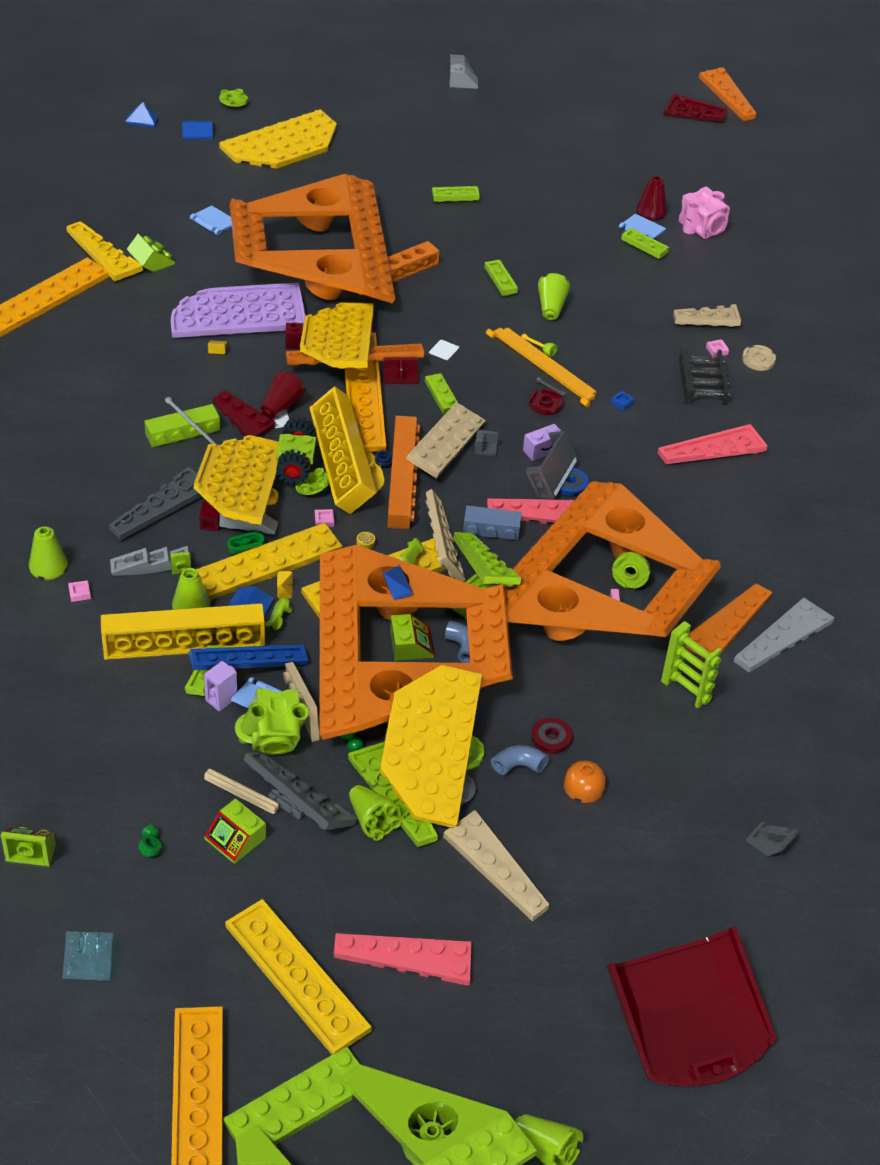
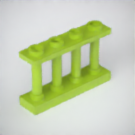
M684 621L671 632L661 682L666 686L672 681L679 682L697 696L695 707L699 708L703 704L707 705L712 699L711 693L715 687L714 681L718 674V665L722 660L720 658L722 649L718 647L712 653L707 651L690 638L691 625ZM686 645L706 659L705 663L690 653ZM684 658L703 672L702 676L684 663ZM681 671L699 683V688L682 676Z

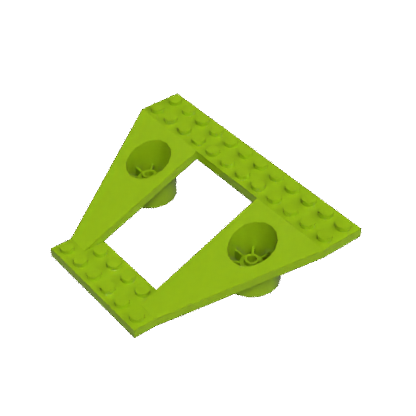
M347 1046L223 1118L224 1125L236 1142L238 1165H291L275 1145L351 1101L353 1095L402 1145L406 1158L414 1165H522L536 1156L537 1153L535 1147L507 1111L361 1065ZM424 1120H433V1122L425 1123ZM436 1120L444 1123V1125L441 1126L439 1123H436ZM416 1123H419L420 1126H421V1129H420V1130H419V1129H414V1128H412V1127H413ZM450 1128L452 1133L445 1135L444 1132Z

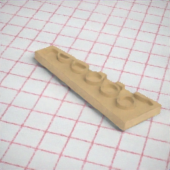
M431 489L426 492V504L430 510L428 511L429 517L432 520L430 525L434 530L433 538L437 544L435 545L439 554L437 559L442 567L445 566L451 578L465 581L466 577L462 564L456 558L458 552L453 545L454 539L449 531L450 526L442 500Z
M475 810L457 822L456 827H450L444 832L443 838L530 920L534 921L549 909V903Z

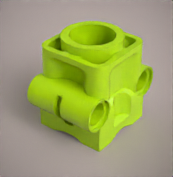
M257 688L241 723L242 732L252 736V749L255 752L261 751L268 755L292 752L300 740V729L309 715L308 707L303 703H299L298 690L287 689L282 692H275L270 689Z

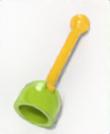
M522 334L521 336L523 339L542 347L543 352L547 356L553 357L557 352V345L554 343L542 344L529 338L527 334Z

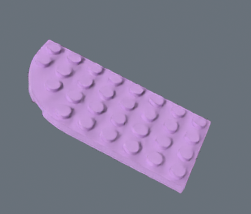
M299 283L218 287L197 291L196 295L183 298L179 301L176 309H173L171 313L172 338L286 330V322L303 323L304 326L305 311Z

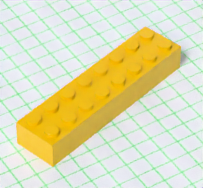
M334 386L309 408L335 505L351 514L377 492L350 398Z
M232 605L101 615L104 660L188 654L190 649L206 648L208 645L221 647L265 646L263 605Z

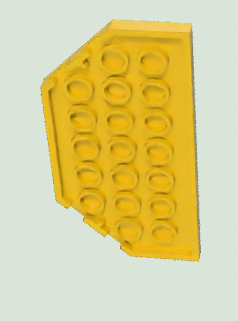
M321 109L315 110L314 112L219 142V148L235 163L246 161L250 162V165L262 166V164L270 165L271 168L277 169L327 152L329 144L333 139V134L337 129V123Z
M338 303L333 309L328 307L318 311V314L315 316L311 314L305 316L300 352L339 369L347 367L355 369L368 368L374 303Z
M248 435L244 436L243 440L237 441L234 438L223 441V444L217 446L215 443L208 444L193 488L224 517L261 525L277 473L276 454L279 442Z
M441 665L397 690L393 695L379 771L389 781L392 790L400 801L404 802L409 809L410 815L415 820L451 828L457 826L482 674Z

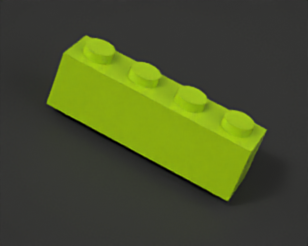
M213 404L183 411L206 434L220 431V417ZM179 412L144 420L145 434L152 447L202 435Z

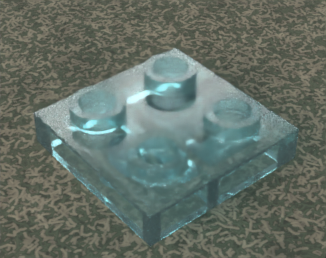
M66 931L62 979L110 981L114 934Z

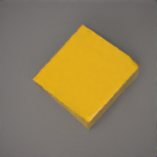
M210 340L208 342V353L225 354L227 341Z

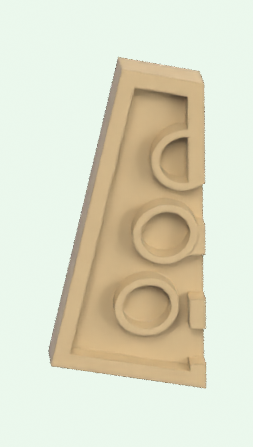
M736 304L731 305L730 308H724L723 305L717 306V309L702 307L698 311L694 308L674 310L673 313L675 324L726 325L734 327L740 326L741 323Z
M285 663L286 672H283L285 683L289 684V689L298 690L299 703L305 704L309 710V715L304 724L312 742L320 740L317 706L294 663Z

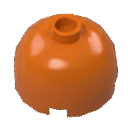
M582 760L569 767L565 774L563 786L570 798L574 800L575 798L580 799L583 803L594 802L601 798L605 790L606 777L598 764Z

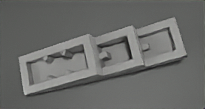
M188 546L170 552L167 547L148 552L146 548L110 559L111 574L113 576L141 575L172 570L170 554L190 552Z

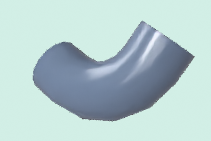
M450 620L446 628L445 639L459 643L461 648L457 655L458 659L462 663H470L468 627Z
M526 745L507 747L491 759L492 767L501 775H505L515 766H526L536 773H540L549 762L548 755Z

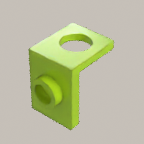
M190 552L170 554L172 574H181L184 569L191 568Z

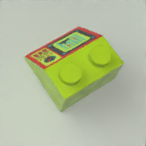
M411 614L391 615L390 634L394 659L434 658L429 626Z
M235 798L219 811L204 839L235 864L266 839V823Z
M9 827L2 831L1 839L6 861L50 866L56 846L54 832L27 829L25 827Z

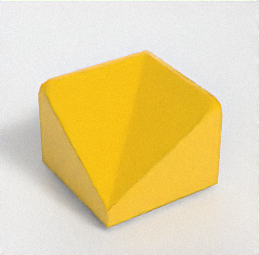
M278 571L277 597L291 599L293 593V572Z

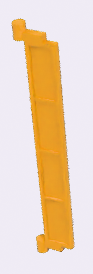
M498 328L494 331L491 329L486 331V335L490 338L498 337L581 398L580 403L585 407H589L590 401L595 399L596 390L511 329Z

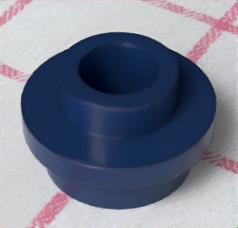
M386 450L379 451L375 456V463L382 467L389 466L392 463L390 452Z

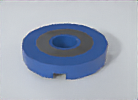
M573 468L559 493L566 496L579 495L588 486V476L580 469Z

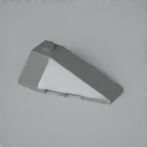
M450 55L449 87L478 89V78L465 56Z

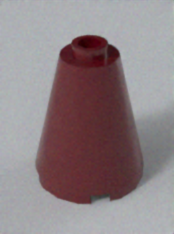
M660 176L649 178L637 205L636 212H639L641 217L651 221H656V218L660 217L663 219L667 213L665 184Z
M282 370L275 374L261 406L262 413L267 417H277L304 396L306 389L302 388V381L291 372L281 373Z

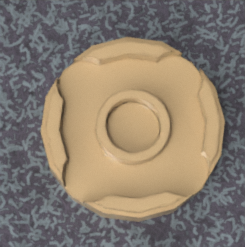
M753 345V347H747L743 351L742 360L751 369L765 371L775 365L776 355L768 347Z

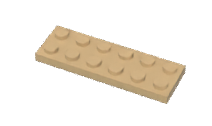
M456 402L407 455L406 460L437 478L474 437L477 430L482 428L486 420Z

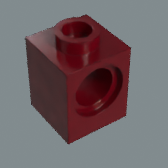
M286 322L285 349L300 350L303 323Z
M208 501L202 502L199 515L200 530L219 532L220 513Z

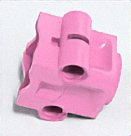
M707 186L695 193L683 195L682 211L678 220L683 224V231L687 234L697 233L703 239L723 232L726 229L730 207L724 203L725 195L720 191L713 192Z

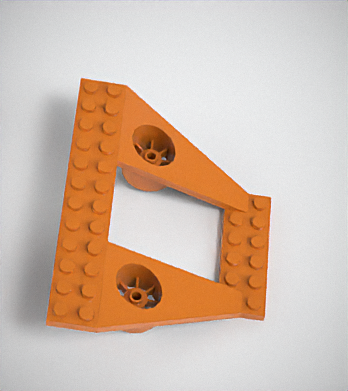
M342 174L248 203L242 200L231 199L229 204L235 262L305 280L306 287L313 294L326 300H336L340 297L343 290H347L386 302H394V288L374 185L371 181L357 178L354 175ZM349 215L355 249L267 251L263 217L296 216L300 223L307 228L321 232L329 229L335 216Z
M594 481L588 484L583 492L579 494L574 502L570 504L565 512L560 515L556 522L551 525L548 531L541 536L539 541L513 568L521 576L520 585L510 587L503 585L505 588L508 622L543 625L546 635L556 641L575 638L587 629L667 637L721 568L720 561L702 559L623 484ZM586 532L608 540L615 558L625 552H635L643 557L647 556L677 569L644 611L552 572Z
M359 545L320 554L319 735L322 740L362 731L384 722L388 725L394 693L441 665L482 674L480 688L513 679L506 596L503 584L483 589ZM400 565L413 595L394 600L382 572ZM360 606L376 607L379 614L387 620H391V615H412L418 607L466 608L470 663L361 662Z

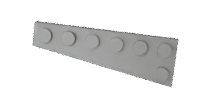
M803 598L738 653L734 658V662L746 671L751 672L768 662L771 658L780 655L781 651L786 648H792L796 642L807 639L813 632L817 633L831 625L834 617L806 598Z

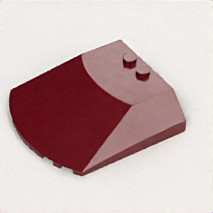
M736 926L704 939L630 961L609 963L606 966L646 1077L649 1080L680 1087H694L720 1082L739 1074L759 1060L777 1038Z

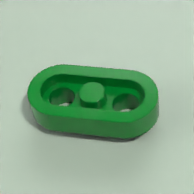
M250 532L231 537L227 541V549L229 553L237 555L264 545V536L259 532Z

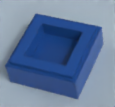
M621 391L611 398L610 403L624 411L634 404L635 399Z

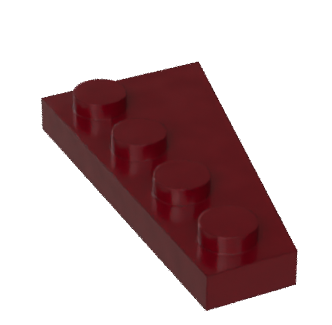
M673 94L664 110L663 116L723 122L728 109Z
M226 390L213 397V404L224 416H228L230 422L239 428V432L243 436L263 437L276 427L274 420Z

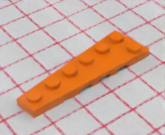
M724 68L699 73V79L743 121L756 118L757 113Z
M754 584L690 632V638L710 653L718 647L722 649L723 653L771 598L772 592L758 584ZM686 645V647H687L688 650H690V651H692L693 653L699 655L698 653H696L694 650H692L690 647H688V646Z

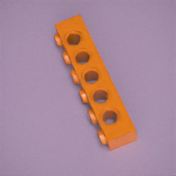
M427 241L389 256L388 262L392 282L439 264V250Z

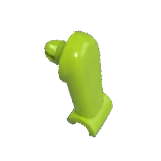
M414 538L411 542L407 543L408 548L404 554H401L400 560L415 564L418 554L424 549L418 538Z
M283 597L278 600L270 620L265 623V626L272 625L274 630H278L281 627L283 613H291L293 610L289 605L288 598Z

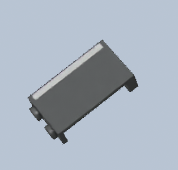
M565 431L550 432L548 435L553 447L541 466L528 467L525 471L538 499H555L578 460Z

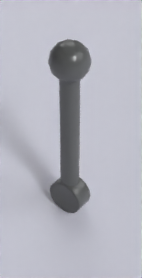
M541 377L536 378L537 383H542L546 387L559 392L561 398L565 397V391H559L543 381Z

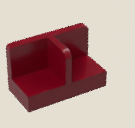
M383 358V383L418 384V358Z

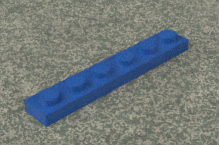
M304 645L190 649L188 653L193 670H210L221 661L233 668L285 666V663L293 662L295 666L307 665L309 661Z

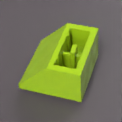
M137 234L127 248L143 267L152 272L172 266L175 263L171 258L172 255L168 251L163 250L164 246L157 241L154 243L146 235L143 237Z

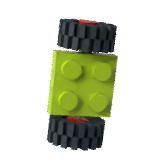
M293 417L291 421H286L283 434H280L276 454L277 476L279 475L280 480L284 478V483L289 481V485H292L293 482L299 485V481L303 483L304 480H307L310 465L313 464L316 429H314V424H311L310 420L306 422L304 417L303 420H300V417H297L295 420Z

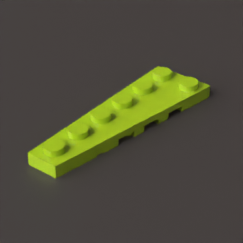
M454 532V541L483 584L488 586L503 584L509 587L520 585L521 576L512 568H506V563L503 560L498 561V556L495 553L489 552L490 549L473 533Z
M384 742L348 753L349 761L370 788L398 805L401 812L400 818L402 819L400 826L417 847L437 841L438 835L432 824L413 819L404 802L400 801L392 790L389 781L380 773L379 768Z

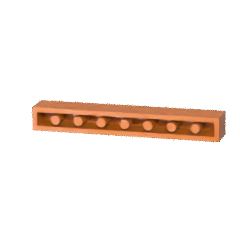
M396 416L387 528L410 529V522H414V511H411V509H415V498H412V496L416 495V485H413V483L416 484L417 473H413V471H417V466L406 460V458L419 443V436H416L420 432V424H416L417 417Z

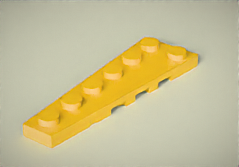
M81 221L66 226L67 232L98 265L108 272V275L114 281L143 271V266L130 256H125L122 250L115 249L112 243L105 242L101 235L95 233V231Z

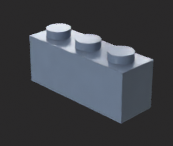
M466 505L463 532L473 533L476 536L518 541L522 512Z

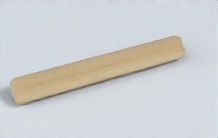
M208 769L205 772L204 779L271 814H275L278 811V802L213 769Z

